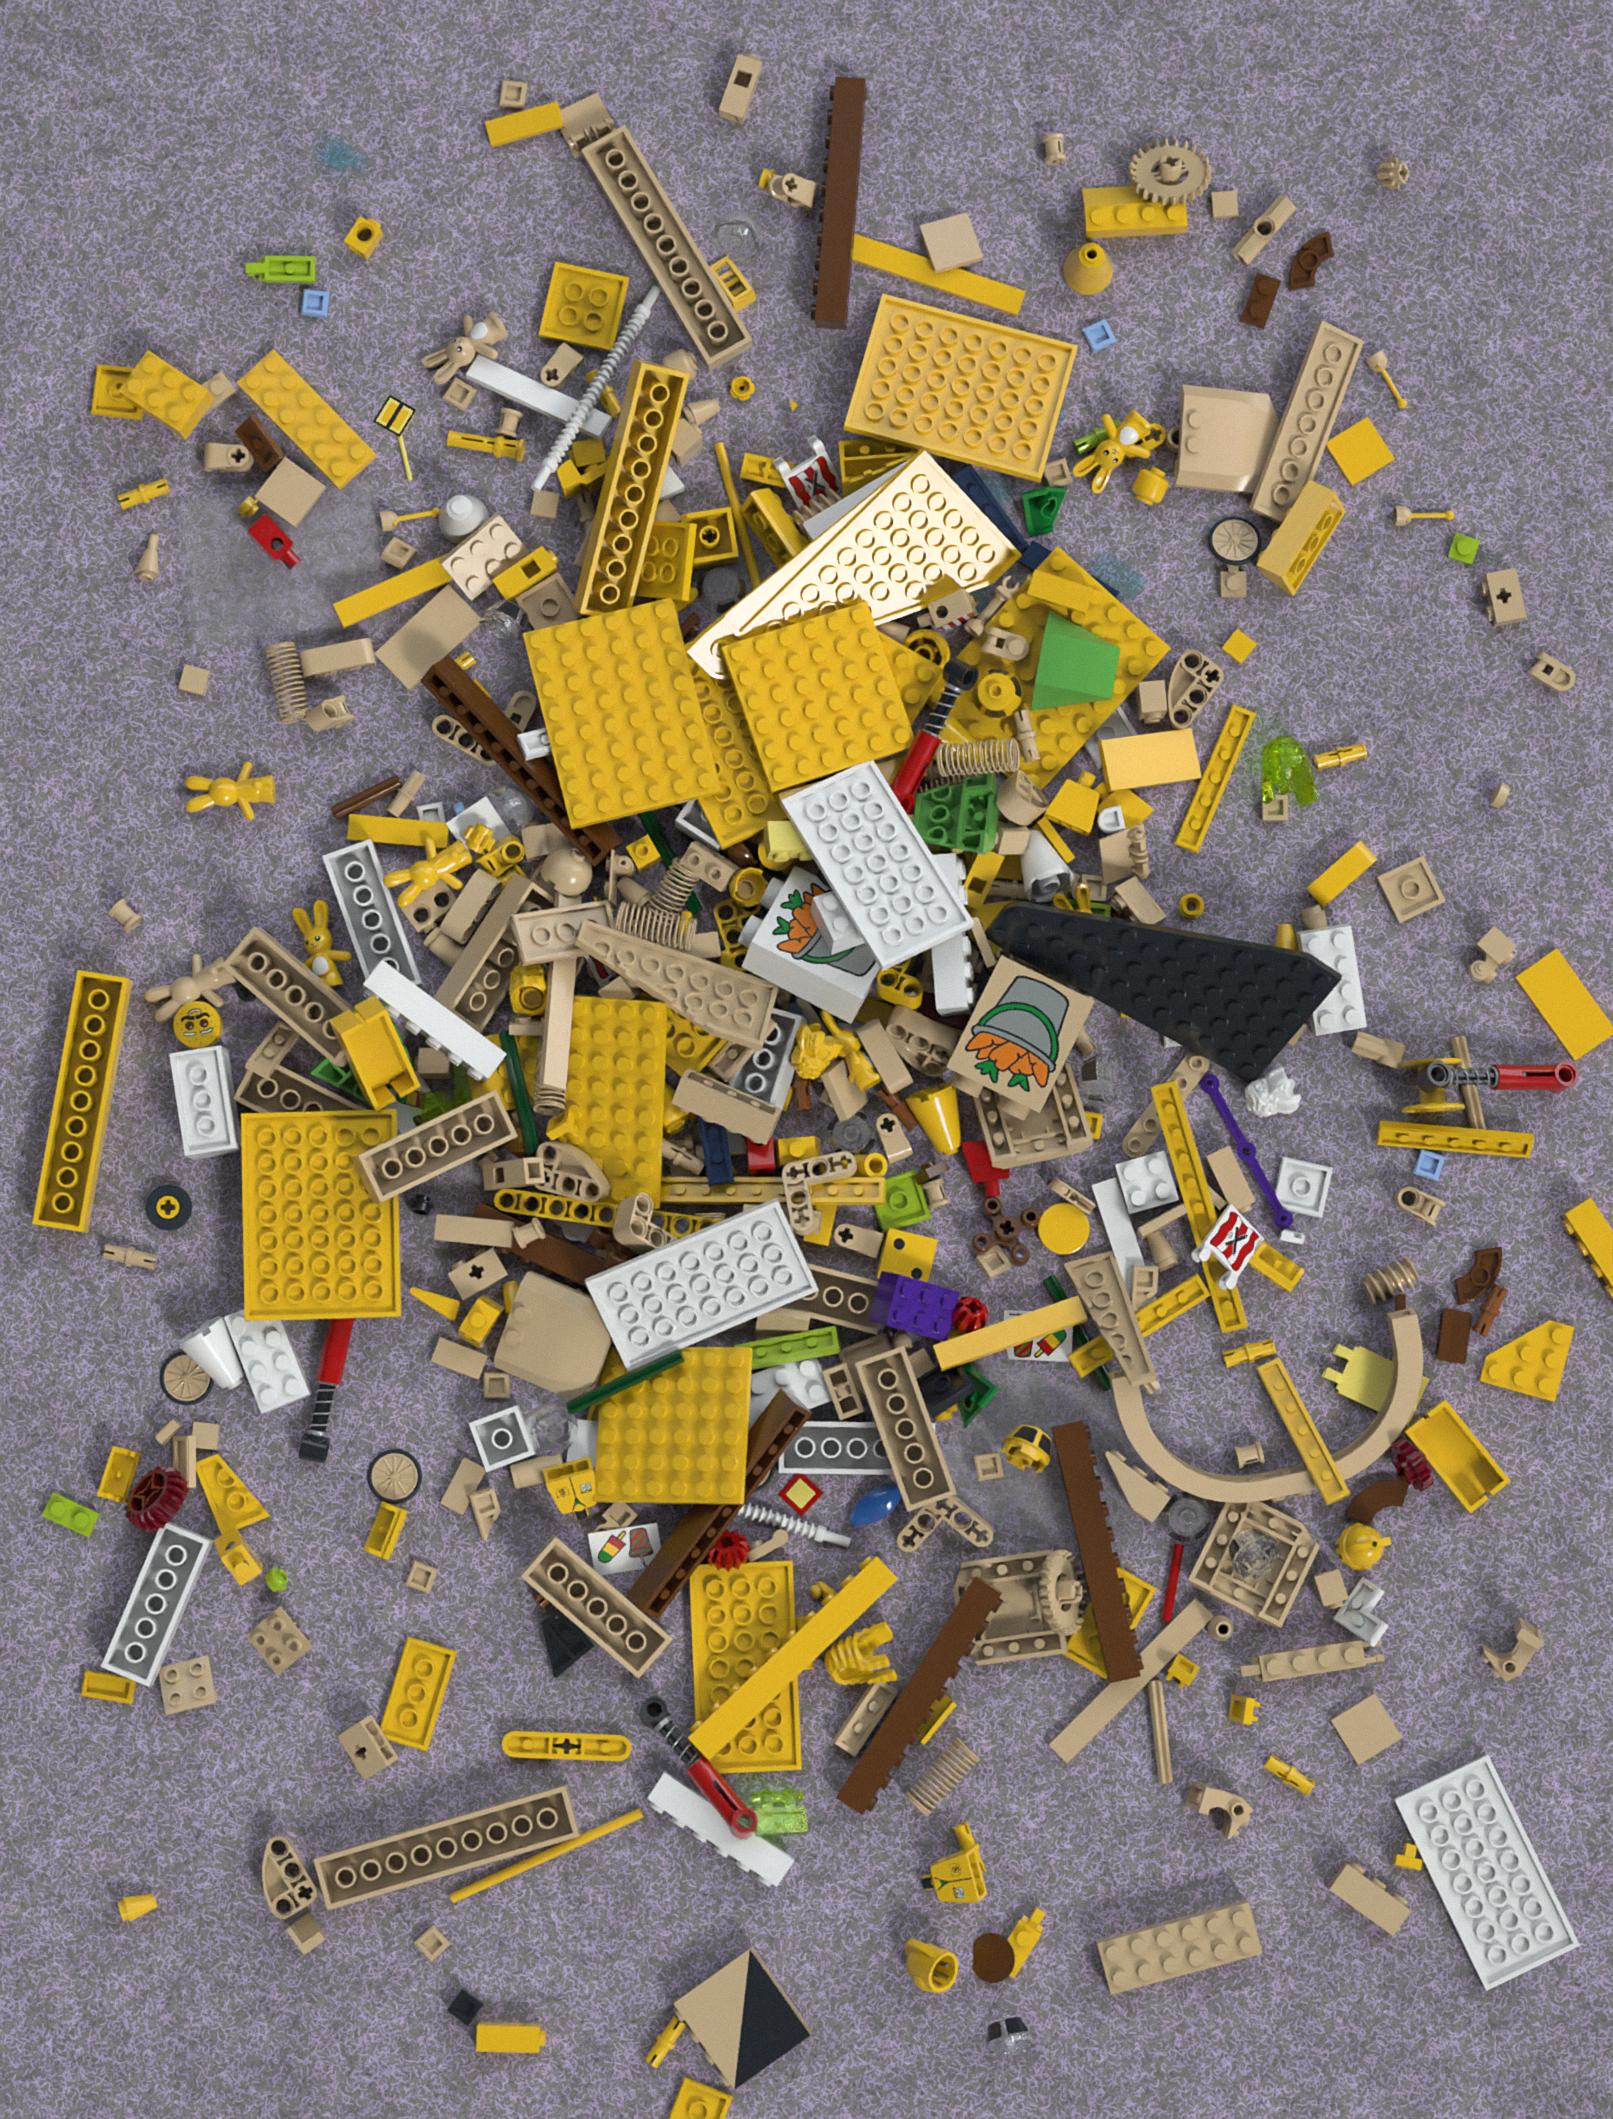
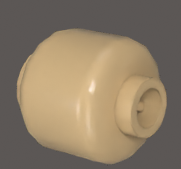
M683 348L672 352L662 360L664 366L681 369L689 373V381L697 376V370L700 368L691 350L687 352Z

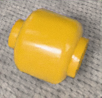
M1153 466L1150 470L1141 469L1132 485V491L1135 493L1134 497L1150 506L1153 503H1160L1169 487V481L1164 478L1166 473Z

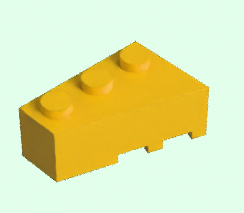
M875 438L838 441L842 498L844 499L909 460L916 454V449Z

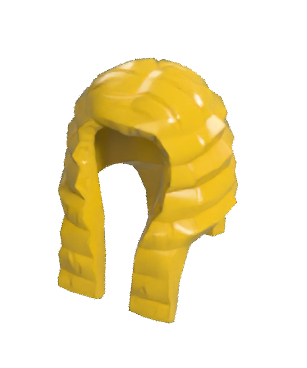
M886 1622L873 1624L870 1628H864L861 1632H855L853 1636H847L845 1640L839 1639L837 1643H832L824 1659L826 1671L835 1683L842 1685L862 1684L864 1682L867 1684H879L896 1681L898 1676L894 1669L873 1673L875 1669L888 1668L890 1666L886 1654L873 1655L875 1648L893 1640V1633Z

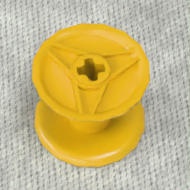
M1462 1059L1410 1060L1399 1062V1066L1405 1069H1418L1419 1072L1435 1061L1443 1062L1448 1067L1460 1065ZM1416 1085V1089H1419L1420 1104L1404 1106L1401 1112H1445L1465 1109V1106L1462 1103H1446L1445 1089H1438L1435 1092L1427 1093Z

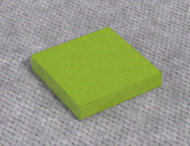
M916 1169L886 1179L885 1205H874L883 1234L886 1233L887 1228L900 1229L932 1218L921 1184L917 1185L914 1175L917 1174Z

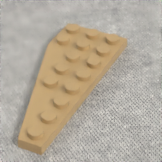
M583 919L576 946L659 1001L666 1002L668 1007L710 1035L761 1051L779 986L767 980Z

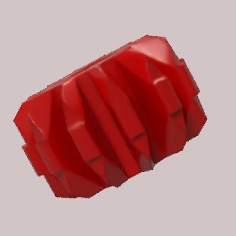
M726 1528L707 1554L710 1566H715L717 1571L725 1568L729 1573L731 1568L739 1570L740 1564H746L749 1545L745 1535H739L737 1529L729 1532Z

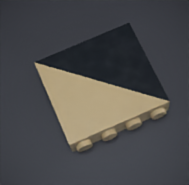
M752 1945L746 1948L740 1956L684 1996L675 1999L673 2003L676 2016L681 2022L685 2020L691 2028L688 2032L696 2043L701 2042L706 2049L703 2053L709 2063L717 2065L721 2071L719 2076L726 2086L731 2085L734 2090L811 2036L812 2033L811 2028Z

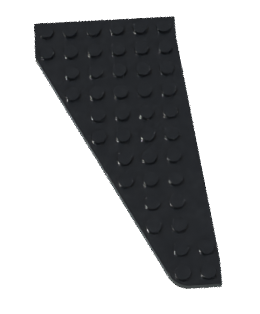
M1016 901L1005 905L984 931L986 938L1003 950L1229 1070L1249 1084L1262 1074L1342 979V974L1304 951L1024 901Z

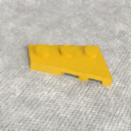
M219 1454L196 1462V1472L221 1535L234 1526L237 1529H241L271 1516Z

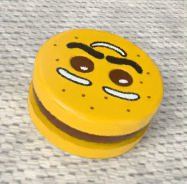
M193 1001L183 1005L177 1011L173 1028L176 1037L182 1044L191 1049L211 1047L219 1040L223 1031V1021L221 1015L213 1006L206 1002Z

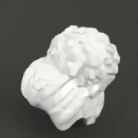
M1279 1066L1266 1074L1265 1078L1252 1081L1245 1088L1244 1100L1247 1103L1248 1110H1252L1253 1114L1259 1117H1268L1278 1112L1290 1114L1296 1111L1299 1107L1301 1095L1293 1094L1295 1081L1288 1079L1284 1068Z

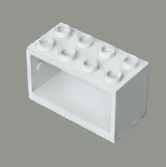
M220 1045L169 1054L185 1156L192 1160L242 1152L237 1101L233 1100L235 1088L229 1051Z

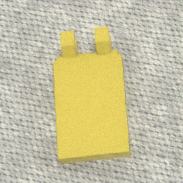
M1336 1344L1332 1354L1348 1361L1345 1369L1341 1374L1325 1367L1321 1377L1336 1383L1335 1389L1338 1390L1337 1393L1379 1412L1390 1387L1393 1361L1361 1346L1354 1347L1351 1350ZM1422 1376L1418 1398L1406 1426L1409 1425L1430 1380L1425 1376Z

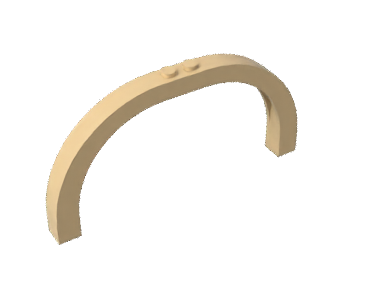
M1412 1308L1386 1313L1393 1350V1371L1390 1387L1380 1411L1369 1427L1348 1446L1331 1455L1343 1480L1364 1470L1392 1445L1402 1432L1415 1407L1423 1374V1349L1417 1313ZM1122 1370L1108 1373L1116 1413L1127 1437L1145 1463L1170 1484L1201 1498L1229 1503H1250L1269 1499L1270 1501H1280L1288 1495L1304 1496L1310 1494L1311 1490L1317 1489L1305 1464L1258 1474L1230 1476L1207 1472L1182 1461L1171 1453L1153 1433L1145 1415L1140 1387H1131Z

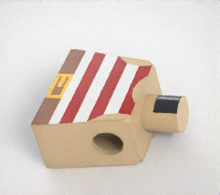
M963 588L928 604L930 612L917 617L921 630H928L936 626L940 632H944L965 624L971 617L976 619L979 615L971 595ZM948 610L947 616L945 618H941V614L944 611Z

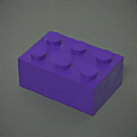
M881 1271L869 1321L944 1342L948 1340L953 1321L952 1313L956 1309L960 1292L900 1274Z

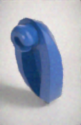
M885 1484L868 1491L853 1508L850 1514V1523L854 1526H863L886 1517L896 1507L901 1498L898 1486Z

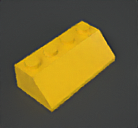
M1132 186L1082 189L1084 237L1089 239L1186 233L1188 226L1186 204L1176 202L1175 206H1171L1170 202H1167L1166 205H1161V201L1152 203V198L1144 199L1143 194H1138L1136 188Z
M1309 479L1306 486L1299 490L1293 507L1286 511L1280 528L1273 532L1270 544L1258 557L1257 567L1262 575L1292 596L1298 590L1346 512L1335 491Z
M770 488L755 490L749 494L739 511L779 569L806 547L809 542L804 535L799 533L793 517L785 512L779 496L773 493Z

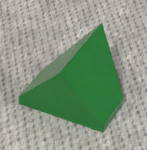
M1044 487L1021 493L1020 502L1029 537L1054 532L1053 524L1067 489Z
M966 1364L963 1370L976 1391L958 1402L964 1428L972 1422L999 1390L997 1386L969 1364Z

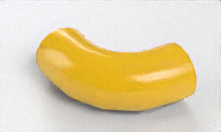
M879 1153L854 1155L857 1162V1170L850 1177H882L885 1175L888 1165L883 1155ZM843 1160L842 1168L847 1169L849 1163L847 1160ZM833 1162L829 1163L832 1172H835ZM819 1164V1175H823L827 1167Z

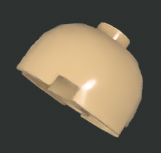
M558 848L545 859L540 867V874L546 882L550 879L556 884L554 886L555 890L569 896L578 897L581 892L583 894L586 892L591 883L592 865L577 848Z

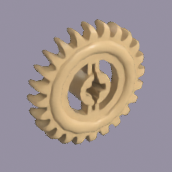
M1165 138L1163 147L1155 140L1154 149L1150 148L1148 143L1145 145V153L1142 152L1141 148L1138 149L1137 156L1134 154L1132 162L1129 163L1128 177L1131 180V186L1136 188L1138 194H1143L1144 199L1152 198V203L1161 201V205H1166L1167 202H1170L1171 206H1175L1176 202L1186 204V199L1193 201L1195 196L1198 197L1203 194V191L1208 188V183L1211 181L1212 167L1209 165V158L1206 157L1204 159V151L1196 155V145L1188 151V141H1185L1184 145L1180 148L1177 138L1173 146H1170L1168 139ZM1157 166H1159V171L1152 173V171ZM1188 176L1184 182L1180 183L1181 177Z
M1058 1549L1052 1551L1042 1565L1043 1570H1041V1580H1039V1586L1041 1587L1039 1596L1042 1598L1040 1600L1041 1606H1043L1042 1611L1044 1616L1046 1615V1621L1050 1624V1628L1058 1635L1068 1636L1075 1634L1081 1628L1076 1623L1084 1622V1619L1079 1618L1078 1615L1086 1614L1087 1612L1081 1610L1079 1605L1088 1603L1081 1600L1083 1594H1086L1088 1591L1082 1590L1081 1584L1086 1583V1580L1077 1579L1079 1574L1084 1573L1083 1570H1075V1567L1081 1563L1071 1562L1076 1559L1075 1555H1071V1551Z

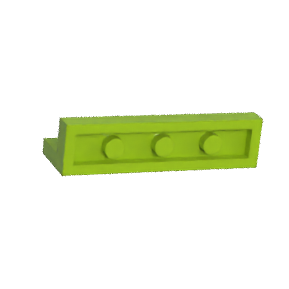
M836 1326L737 1344L734 1347H750L753 1349L752 1370L838 1354L840 1353L841 1341Z

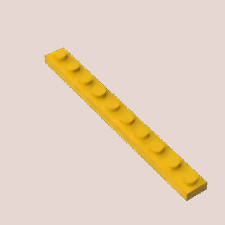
M1176 1079L1153 1085L1150 1088L1198 1247L1218 1219ZM1211 1253L1208 1260L1202 1262V1266L1222 1333L1247 1328L1248 1321L1237 1284L1233 1289L1226 1288L1225 1290L1218 1286V1280L1228 1270Z
M661 1177L660 1204L761 1205L777 1198L780 1205H787L782 1177H734L735 1183L709 1187L707 1177ZM848 1177L809 1186L812 1205H885V1177ZM797 1193L792 1197V1203L796 1205L802 1204L806 1196L802 1193Z

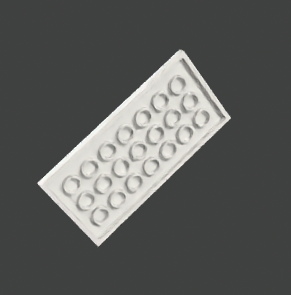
M873 760L855 765L781 800L783 810L882 971L974 926V921Z
M777 1198L585 1279L590 1294L627 1371L819 1291Z
M1487 1754L1393 1799L1415 1845H1417V1850L1486 1991L1580 1946Z

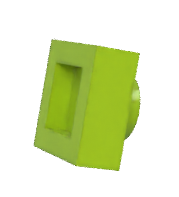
M1455 533L1447 558L1471 566L1480 540Z

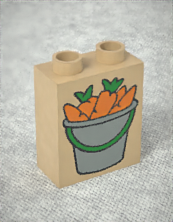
M1001 955L948 1062L947 1068L956 1072L950 1085L976 1098L979 1097L984 1086L1002 1094L997 1108L1025 1121L1030 1109L1040 1113L1095 1001Z

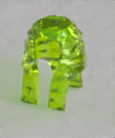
M1278 736L1264 745L1261 753L1262 775L1260 777L1262 780V801L1268 804L1275 800L1273 784H1276L1279 787L1280 795L1293 791L1299 807L1303 808L1315 803L1320 799L1318 787L1314 784L1313 768L1309 764L1308 757H1306L1307 753L1303 749L1302 743H1299V741L1291 736Z

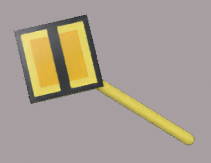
M389 395L373 422L397 436L407 479L412 481L402 434L417 410Z

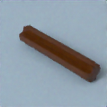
M394 775L333 805L331 811L336 819H341L397 791L398 788L401 789L403 784L399 776Z

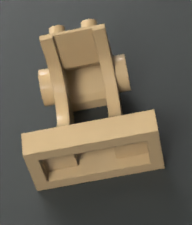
M1520 1617L1514 1625L1517 1643L1510 1652L1498 1653L1485 1645L1482 1646L1484 1652L1482 1659L1485 1663L1490 1661L1492 1664L1489 1665V1668L1497 1678L1502 1676L1505 1682L1520 1675L1535 1651L1539 1650L1544 1643L1541 1630Z
M1193 1780L1185 1802V1806L1206 1815L1209 1814L1210 1809L1220 1807L1225 1816L1220 1835L1227 1839L1239 1835L1238 1828L1243 1827L1249 1821L1250 1813L1253 1810L1240 1796Z

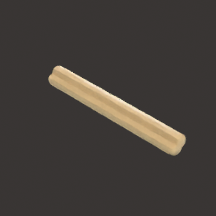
M1465 1036L1452 1038L1451 1043L1455 1058L1462 1059V1063L1457 1065V1068L1463 1067L1468 1069L1472 1067ZM1461 1085L1470 1127L1486 1130L1477 1087L1474 1085H1468L1467 1087Z
M1151 1680L1148 1682L1158 1781L1161 1784L1171 1783L1173 1778L1163 1686L1161 1680Z

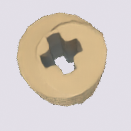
M831 488L826 489L827 497L821 493L818 494L819 503L811 499L809 500L810 508L806 505H801L802 514L796 510L792 511L797 528L806 538L807 534L803 523L842 500L841 496Z
M1408 1257L1402 1258V1265L1398 1261H1394L1393 1269L1389 1265H1385L1383 1268L1384 1274L1379 1269L1374 1270V1277L1367 1273L1365 1274V1282L1362 1280L1364 1290L1374 1306L1376 1305L1377 1296L1384 1302L1386 1301V1292L1395 1297V1288L1404 1293V1284L1413 1289L1414 1280L1420 1283L1415 1267Z

